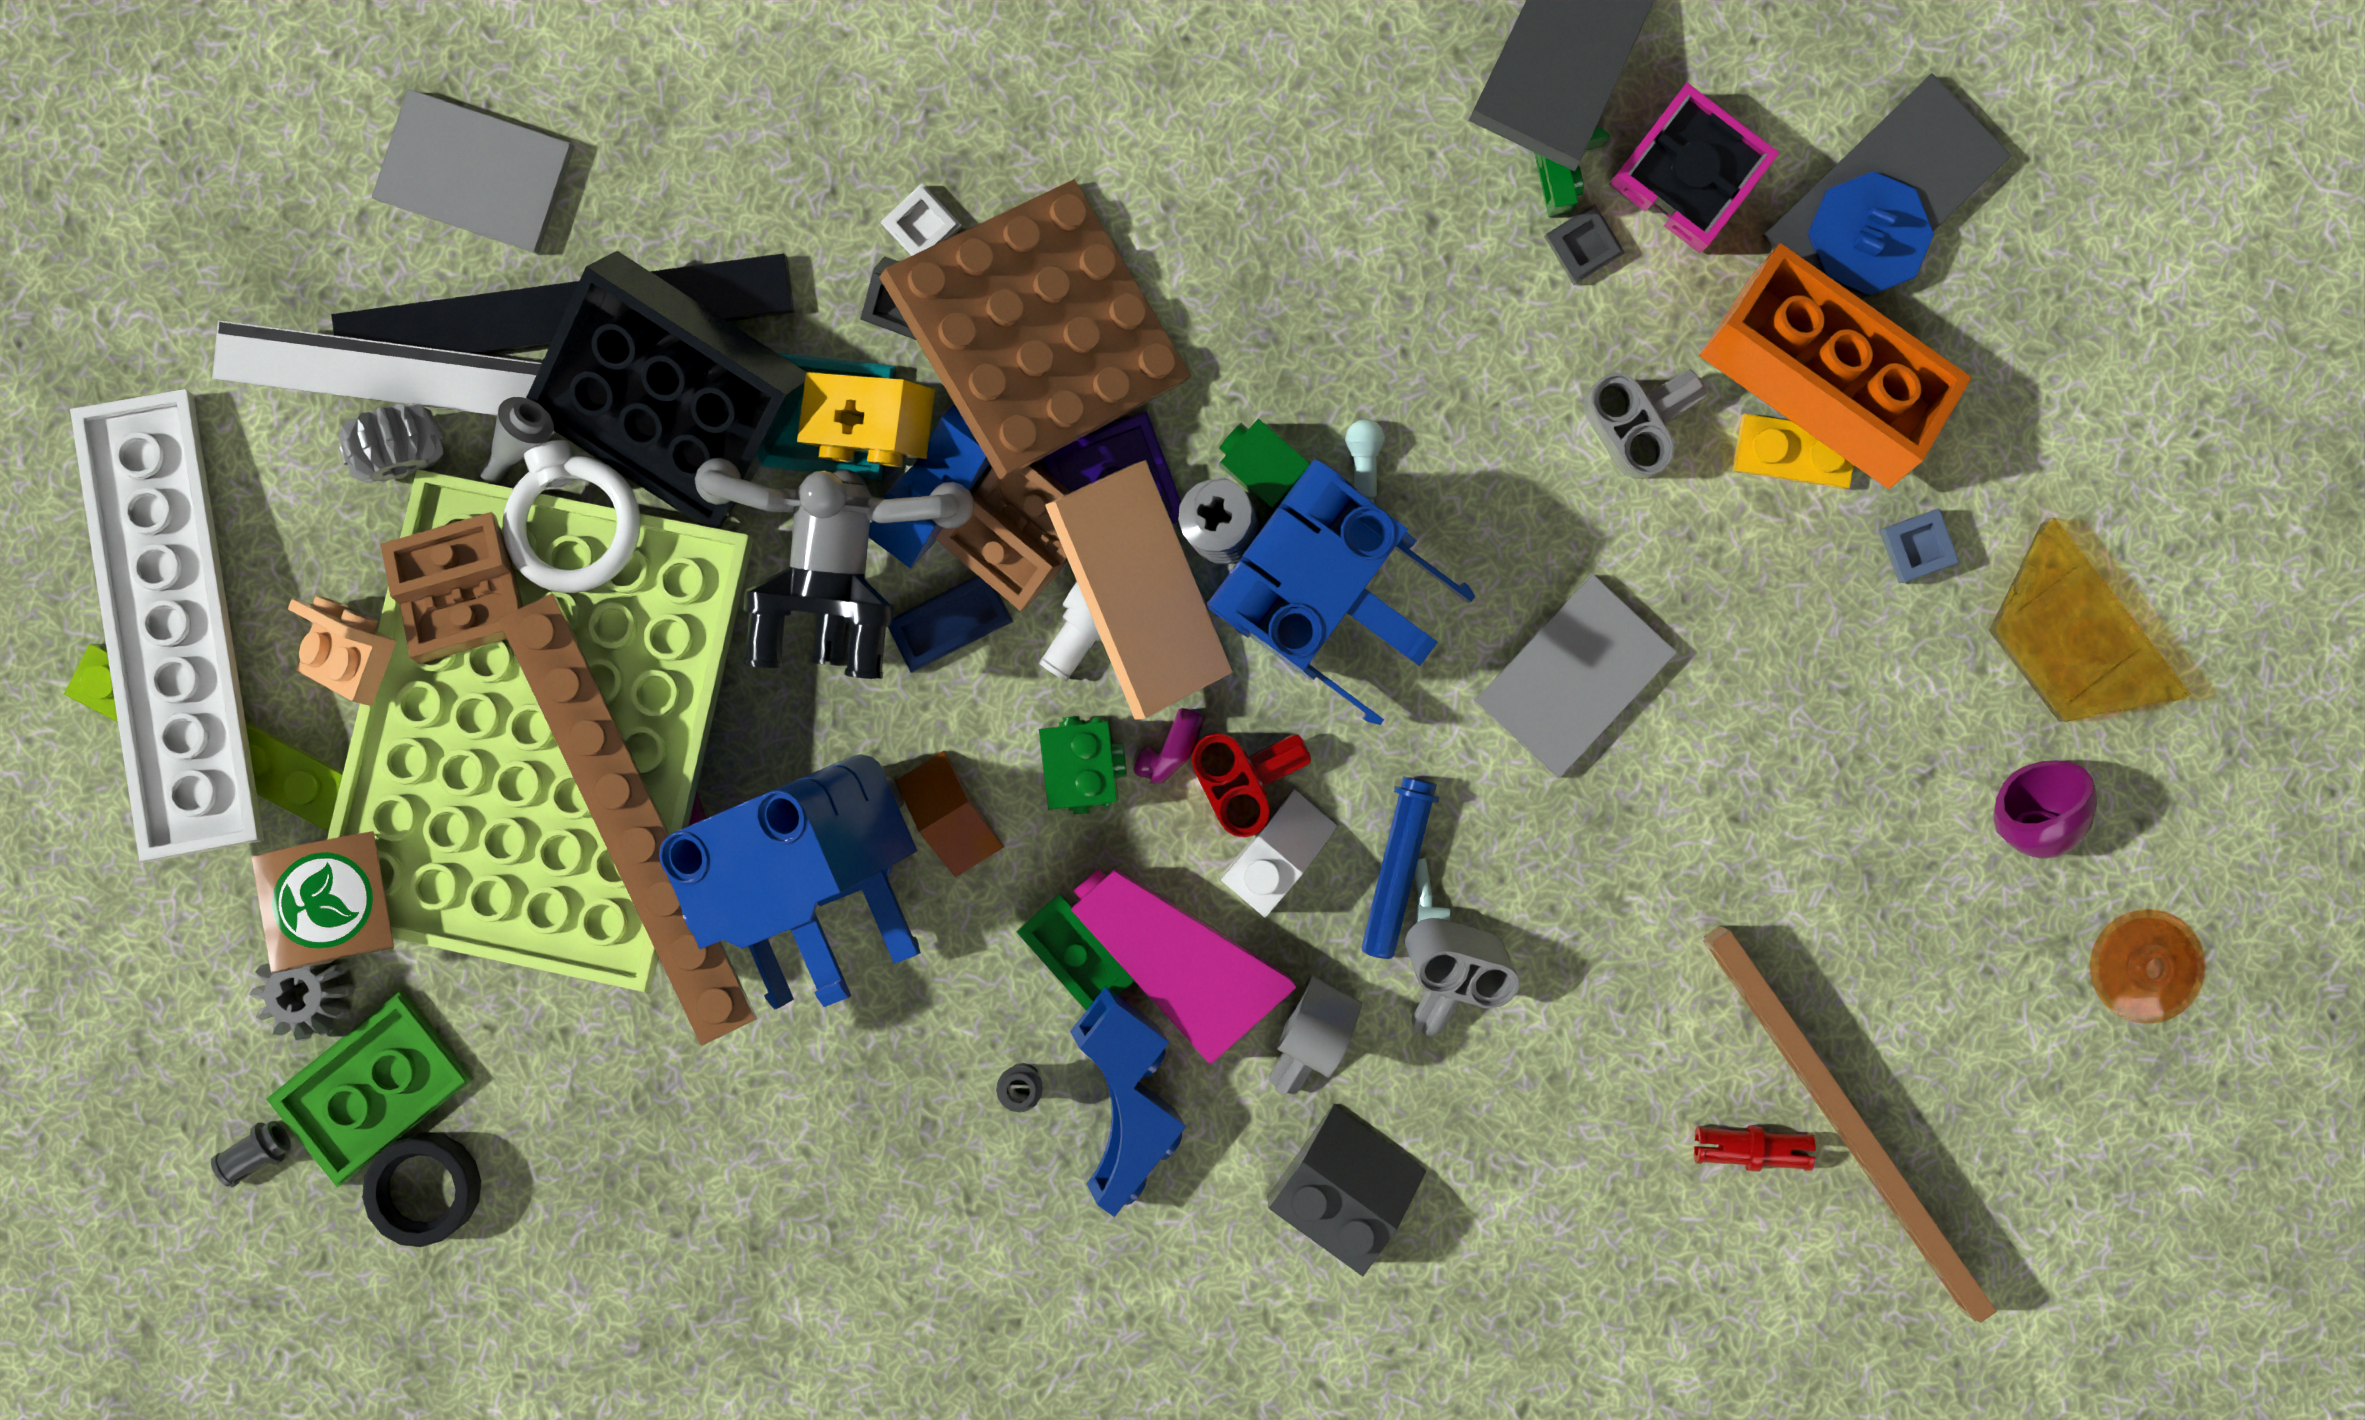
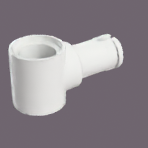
M1077 582L1063 603V606L1067 608L1063 618L1067 621L1039 662L1045 669L1065 681H1068L1096 640L1101 641Z

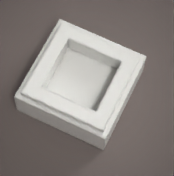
M922 183L880 222L911 256L954 236L962 228L961 224Z

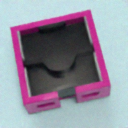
M1686 83L1609 185L1644 212L1651 205L1669 217L1664 227L1700 254L1717 236L1779 155V152L1689 83Z

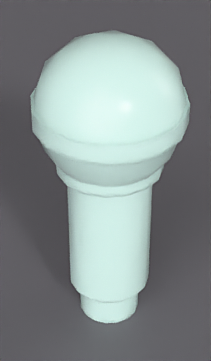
M1363 419L1352 423L1347 429L1345 442L1351 452V456H1354V487L1357 489V492L1374 503V498L1377 496V456H1379V452L1383 447L1385 435L1383 428L1377 422Z

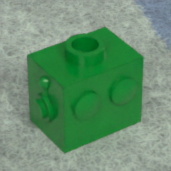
M1080 716L1063 717V722H1059L1058 727L1039 729L1048 810L1068 808L1069 811H1073V815L1091 813L1090 809L1094 808V806L1109 808L1112 803L1118 802L1117 778L1127 777L1124 744L1112 743L1110 721H1103L1101 717H1094L1093 720L1084 721V719L1080 720Z

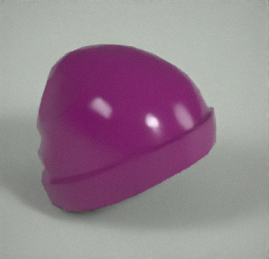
M2041 761L2018 769L2005 780L1996 797L1993 813L1996 832L2011 847L2027 856L2039 859L2059 858L2070 852L2081 843L2093 824L2097 807V795L2093 778L2086 769L2068 761Z

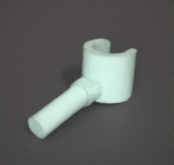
M1426 858L1418 859L1414 874L1418 893L1415 924L1428 918H1440L1450 921L1449 908L1432 907L1433 895Z

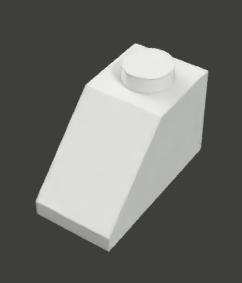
M1294 789L1268 819L1265 827L1254 835L1220 875L1221 881L1263 917H1266L1305 872L1338 826Z

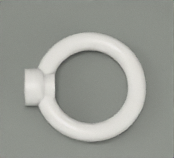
M550 441L526 451L524 459L529 472L514 487L506 503L503 515V538L514 565L533 583L555 592H583L597 588L610 581L628 563L639 539L640 511L631 487L609 465L593 458L573 456L568 441ZM574 479H582L599 486L613 502L617 516L615 537L606 553L593 564L576 570L558 569L542 561L531 548L526 531L528 513L534 500L543 490L556 489L571 483Z

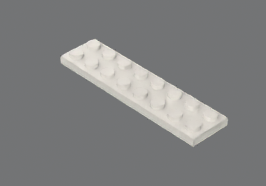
M187 389L70 409L139 861L148 863L264 841L194 394Z

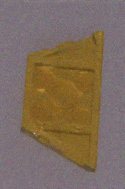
M2054 517L2041 523L1989 632L2058 722L2089 718L2109 712H2120L2165 701L2181 700L2190 695L2191 693L2058 520Z

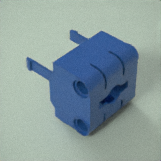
M1313 459L1284 498L1281 505L1276 509L1241 559L1208 601L1207 609L1228 622L1245 637L1254 639L1309 680L1318 678L1364 712L1363 720L1381 725L1384 721L1382 717L1309 664L1347 613L1419 667L1422 665L1438 642L1365 589L1394 548L1468 603L1472 602L1475 595L1470 586L1465 582L1459 586L1409 548L1414 546L1417 540L1407 532L1408 528L1357 492V489L1333 469L1321 461Z
M863 754L851 756L672 833L664 839L660 847L659 858L661 866L670 880L681 905L685 923L694 935L699 949L722 940L741 949L748 946L768 991L764 997L774 1010L791 1002L794 998L768 938L790 929L817 989L814 993L822 1006L826 1007L852 996L815 913L817 905L823 906L862 890L893 963L896 964L921 953L916 936H912L888 880L893 864L917 852V848L888 784L885 771L880 763L871 756Z

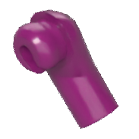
M1179 708L1162 752H1157L1151 747L1141 748L1133 768L1134 773L1139 777L1150 779L1149 784L1166 782L1191 757L1205 721L1204 717L1193 710Z

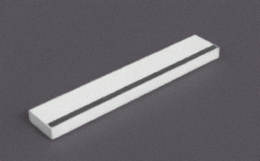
M218 320L212 379L402 404L415 403L426 407L497 416L500 404L507 398L527 397L542 363Z

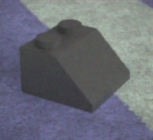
M1333 1104L1267 1195L1268 1209L1363 1277L1397 1231L1426 1170Z

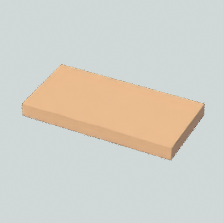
M1146 460L1130 465L1045 504L1135 720L1147 718L1233 673Z

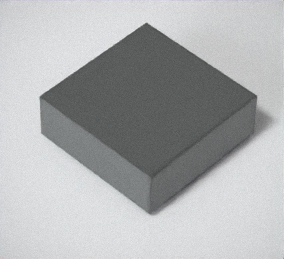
M1595 204L1544 236L1573 285L1625 253Z

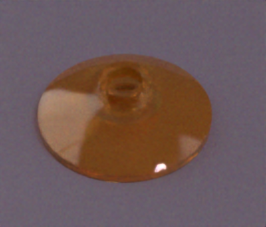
M2136 910L2114 919L2098 936L2090 957L2091 981L2100 1000L2116 1015L2136 1023H2159L2179 1015L2194 1001L2204 979V954L2196 935L2179 918L2158 910ZM2158 958L2162 964V971L2158 977L2150 979L2146 972L2147 964L2152 959Z

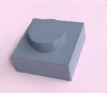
M1940 508L1879 530L1898 583H1905L1959 563Z

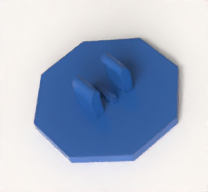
M1875 171L1827 189L1807 233L1823 273L1841 286L1867 297L1914 279L1934 236L1917 190Z

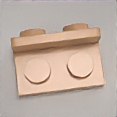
M315 595L312 604L292 598L288 610L313 622L310 633L304 637L299 650L300 660L296 671L353 702L373 706L397 641L376 631L379 621L350 611V607L343 603L319 595Z

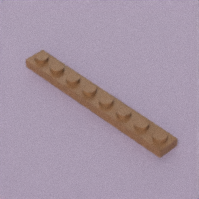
M550 594L499 618L501 627L700 1045L703 1046L758 1019L721 941L699 949L694 935L685 923L681 905L667 874L661 866L659 858L660 847L664 839L670 834L557 597Z

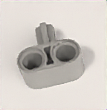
M1693 370L1682 372L1647 395L1632 377L1625 374L1612 373L1601 378L1587 391L1584 398V412L1620 471L1633 479H1644L1661 472L1670 464L1674 455V443L1665 424L1703 401L1707 396L1704 383ZM1614 388L1624 396L1626 409L1621 417L1609 416L1601 409L1599 396L1602 389ZM1645 437L1654 444L1656 458L1651 466H1641L1632 459L1630 444L1633 438Z
M1440 918L1421 920L1414 924L1407 932L1405 938L1407 953L1418 982L1423 989L1427 990L1412 1016L1413 1026L1421 1030L1424 1035L1434 1037L1436 1034L1443 1032L1459 1002L1483 1008H1496L1510 1002L1517 994L1520 986L1519 977L1504 943L1498 936Z
M1313 975L1305 983L1307 989L1297 1007L1293 1005L1277 1046V1049L1283 1053L1269 1074V1081L1276 1086V1091L1282 1095L1287 1093L1297 1094L1313 1069L1327 1077L1332 1075L1351 1041L1362 1007L1361 1001Z

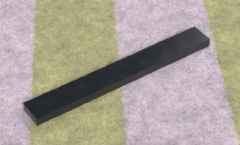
M784 253L650 271L728 322L795 313L788 259ZM579 281L331 314L334 336L477 355L550 346Z

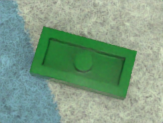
M1060 892L1016 932L1079 1004L1087 1010L1105 986L1119 995L1134 982V979L1072 912L1071 908L1073 906Z

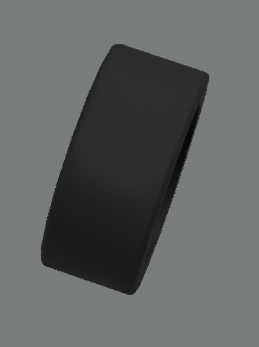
M421 1132L396 1141L374 1158L364 1176L362 1199L368 1219L381 1235L399 1245L424 1247L443 1241L469 1221L479 1203L481 1178L476 1161L461 1143L444 1134ZM418 1155L432 1157L441 1162L451 1174L455 1186V1198L448 1212L441 1218L430 1222L412 1221L403 1216L394 1206L390 1195L391 1177L397 1166L406 1159Z

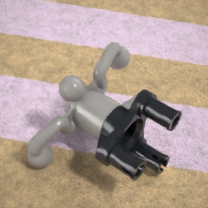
M713 458L704 462L697 470L695 476V485L699 495L709 503L719 505L734 501L769 512L794 513L790 566L745 590L743 611L749 612L744 664L761 668H782L783 661H781L785 616L791 615V611L818 613L814 656H812L813 663L824 665L826 662H830V665L847 666L845 675L850 677L882 679L884 673L882 668L886 627L892 626L894 605L889 604L865 580L870 521L892 523L932 519L941 527L954 529L966 524L972 517L974 502L969 490L955 482L942 483L935 487L930 496L882 499L872 497L867 490L863 477L857 472L848 469L837 470L834 473L815 471L808 475L797 489L771 488L743 480L737 467L729 460L722 458Z

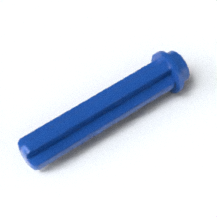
M1403 776L1401 787L1395 786L1394 792L1398 793L1399 796L1361 946L1362 951L1370 956L1380 959H1391L1395 955L1432 802L1438 803L1440 798L1434 795L1437 784Z

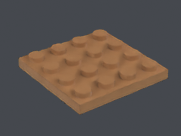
M1075 179L885 268L879 276L1000 480L1171 391L1192 376Z

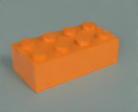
M1779 243L1750 276L1699 354L1705 361L1887 489L1892 488L1924 460L1972 379L1971 376L1782 243Z

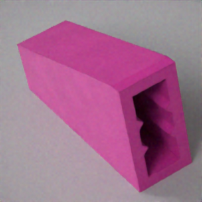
M1116 867L1107 875L1099 868L1096 869L1073 890L1080 900L1071 908L1072 912L1210 1065L1297 988L1295 981L1287 972Z

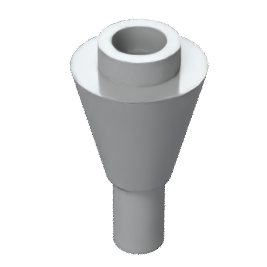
M523 397L507 398L500 404L491 455L480 472L482 479L486 483L499 485L511 466L524 458L526 451L545 443L551 438L554 432V424L549 413L540 404Z

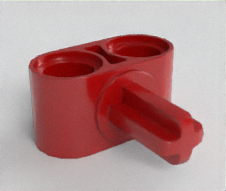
M1212 733L1204 736L1197 742L1192 755L1194 772L1220 824L1228 833L1244 838L1256 835L1265 827L1268 821L1270 809L1265 797L1267 793L1264 787L1311 763V755L1299 734L1290 735L1248 756L1246 750H1242L1234 738L1223 733ZM1215 742L1228 745L1235 757L1231 769L1221 775L1207 772L1201 763V753L1204 748ZM1246 794L1257 800L1260 811L1257 819L1252 824L1239 826L1232 823L1227 817V805L1233 797Z

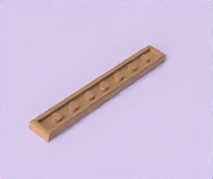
M1718 926L1704 936V944L1959 1308L1975 1322L1978 1321L1980 1323L1997 1311L1732 932L1722 926Z

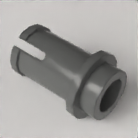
M1020 1063L1015 1064L1002 1073L997 1082L996 1092L999 1101L1005 1108L1020 1113L1029 1111L1037 1105L1043 1090L1041 1077L1037 1074L1038 1070L1030 1064ZM1023 1080L1028 1084L1030 1090L1022 1093L1011 1089L1012 1081Z
M270 1121L267 1124L262 1122L256 1123L250 1129V1135L211 1158L212 1170L223 1185L231 1186V1188L235 1187L241 1180L266 1164H279L285 1158V1152L291 1148L290 1139L285 1130L274 1121Z

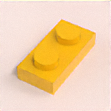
M1743 414L1741 416L1733 472L1845 490L1850 489L1854 465L1801 427L1789 420Z

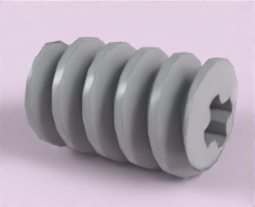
M1227 478L1211 479L1198 483L1186 493L1179 507L1178 521L1182 534L1202 558L1212 563L1229 564L1240 560L1260 532L1261 525L1248 495L1237 483ZM1223 513H1227L1231 520L1230 523H1219L1216 531H1213L1209 525L1210 520L1220 521Z

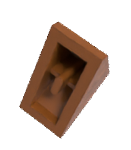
M945 751L940 752L895 781L919 833L955 877L1004 848Z

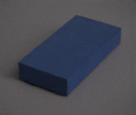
M977 575L893 617L892 626L887 627L910 673H913L1014 621L1001 595Z

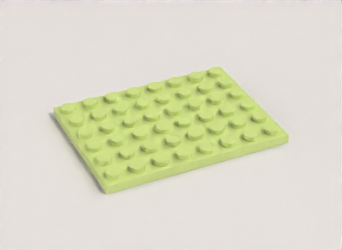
M417 469L400 538L489 512L496 515L503 534L504 510L514 488ZM539 494L531 505L527 517L526 531L528 541L535 554L548 565L563 570L581 569L596 562L609 549L616 533L617 516L615 508ZM640 514V534L633 555L614 578L597 588L577 593L551 591L530 581L518 570L512 560L511 562L523 606H527L550 594L557 597L671 835L689 825L754 539L746 534ZM388 587L378 632L397 642L373 706L359 705L327 839L374 831L393 939L641 992H651L658 961L657 952L508 639L418 664L409 656L400 604L390 597Z

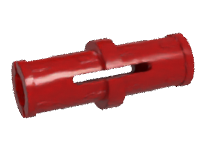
M1750 1125L1747 1126V1131L1704 1128V1126H1697L1695 1129V1141H1699L1701 1144H1718L1717 1148L1694 1146V1161L1697 1164L1745 1165L1746 1170L1760 1172L1763 1166L1804 1169V1171H1812L1814 1168V1156L1791 1153L1792 1150L1816 1151L1813 1134L1764 1132L1760 1126Z

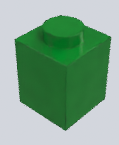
M1257 419L1249 429L1241 422L1219 447L1226 454L1220 461V467L1270 511L1290 491L1310 465L1307 460L1260 419Z

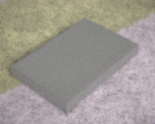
M407 89L372 198L379 202L539 255L574 146L569 142Z
M1592 574L1474 701L1555 777L1560 779L1677 652Z

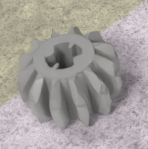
M398 403L392 407H379L371 412L360 413L357 418L348 420L338 433L342 445L339 449L344 465H348L352 478L366 483L375 481L384 483L391 479H403L405 476L416 474L417 469L423 470L424 468L433 467L444 454L440 442L443 438L438 422H434L431 410L415 403L406 406Z
M343 962L329 967L330 963L272 974L270 964L258 966L255 973L266 985L253 988L249 995L255 999H264L266 1007L261 1008L255 1018L265 1020L274 1016L273 1034L282 1036L292 1029L294 1038L297 1041L310 1039L314 1031L321 1036L334 1030L333 1018H344L350 1011L343 1001L337 999L352 995L356 989L349 983L339 984L337 977L348 971L349 965ZM304 982L308 986L309 992L303 996L302 1001H299L295 991Z

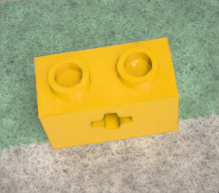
M806 372L797 442L820 447L819 458L840 462H854L855 452L867 453L868 463L892 467H902L903 457L926 459L936 389L902 379Z

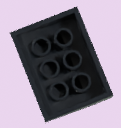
M615 251L585 267L526 398L537 402L549 413L556 433L609 465L701 526L721 529L737 502L730 501L726 504L715 505L704 500L699 495L695 485L697 470L704 462L710 459L722 458L729 460L737 467L741 479L751 482L790 421L803 395L806 371L619 251Z

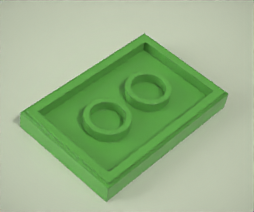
M401 991L282 1085L266 1100L338 1188L373 1161L387 1147L398 1141L474 1080V1078L407 994Z

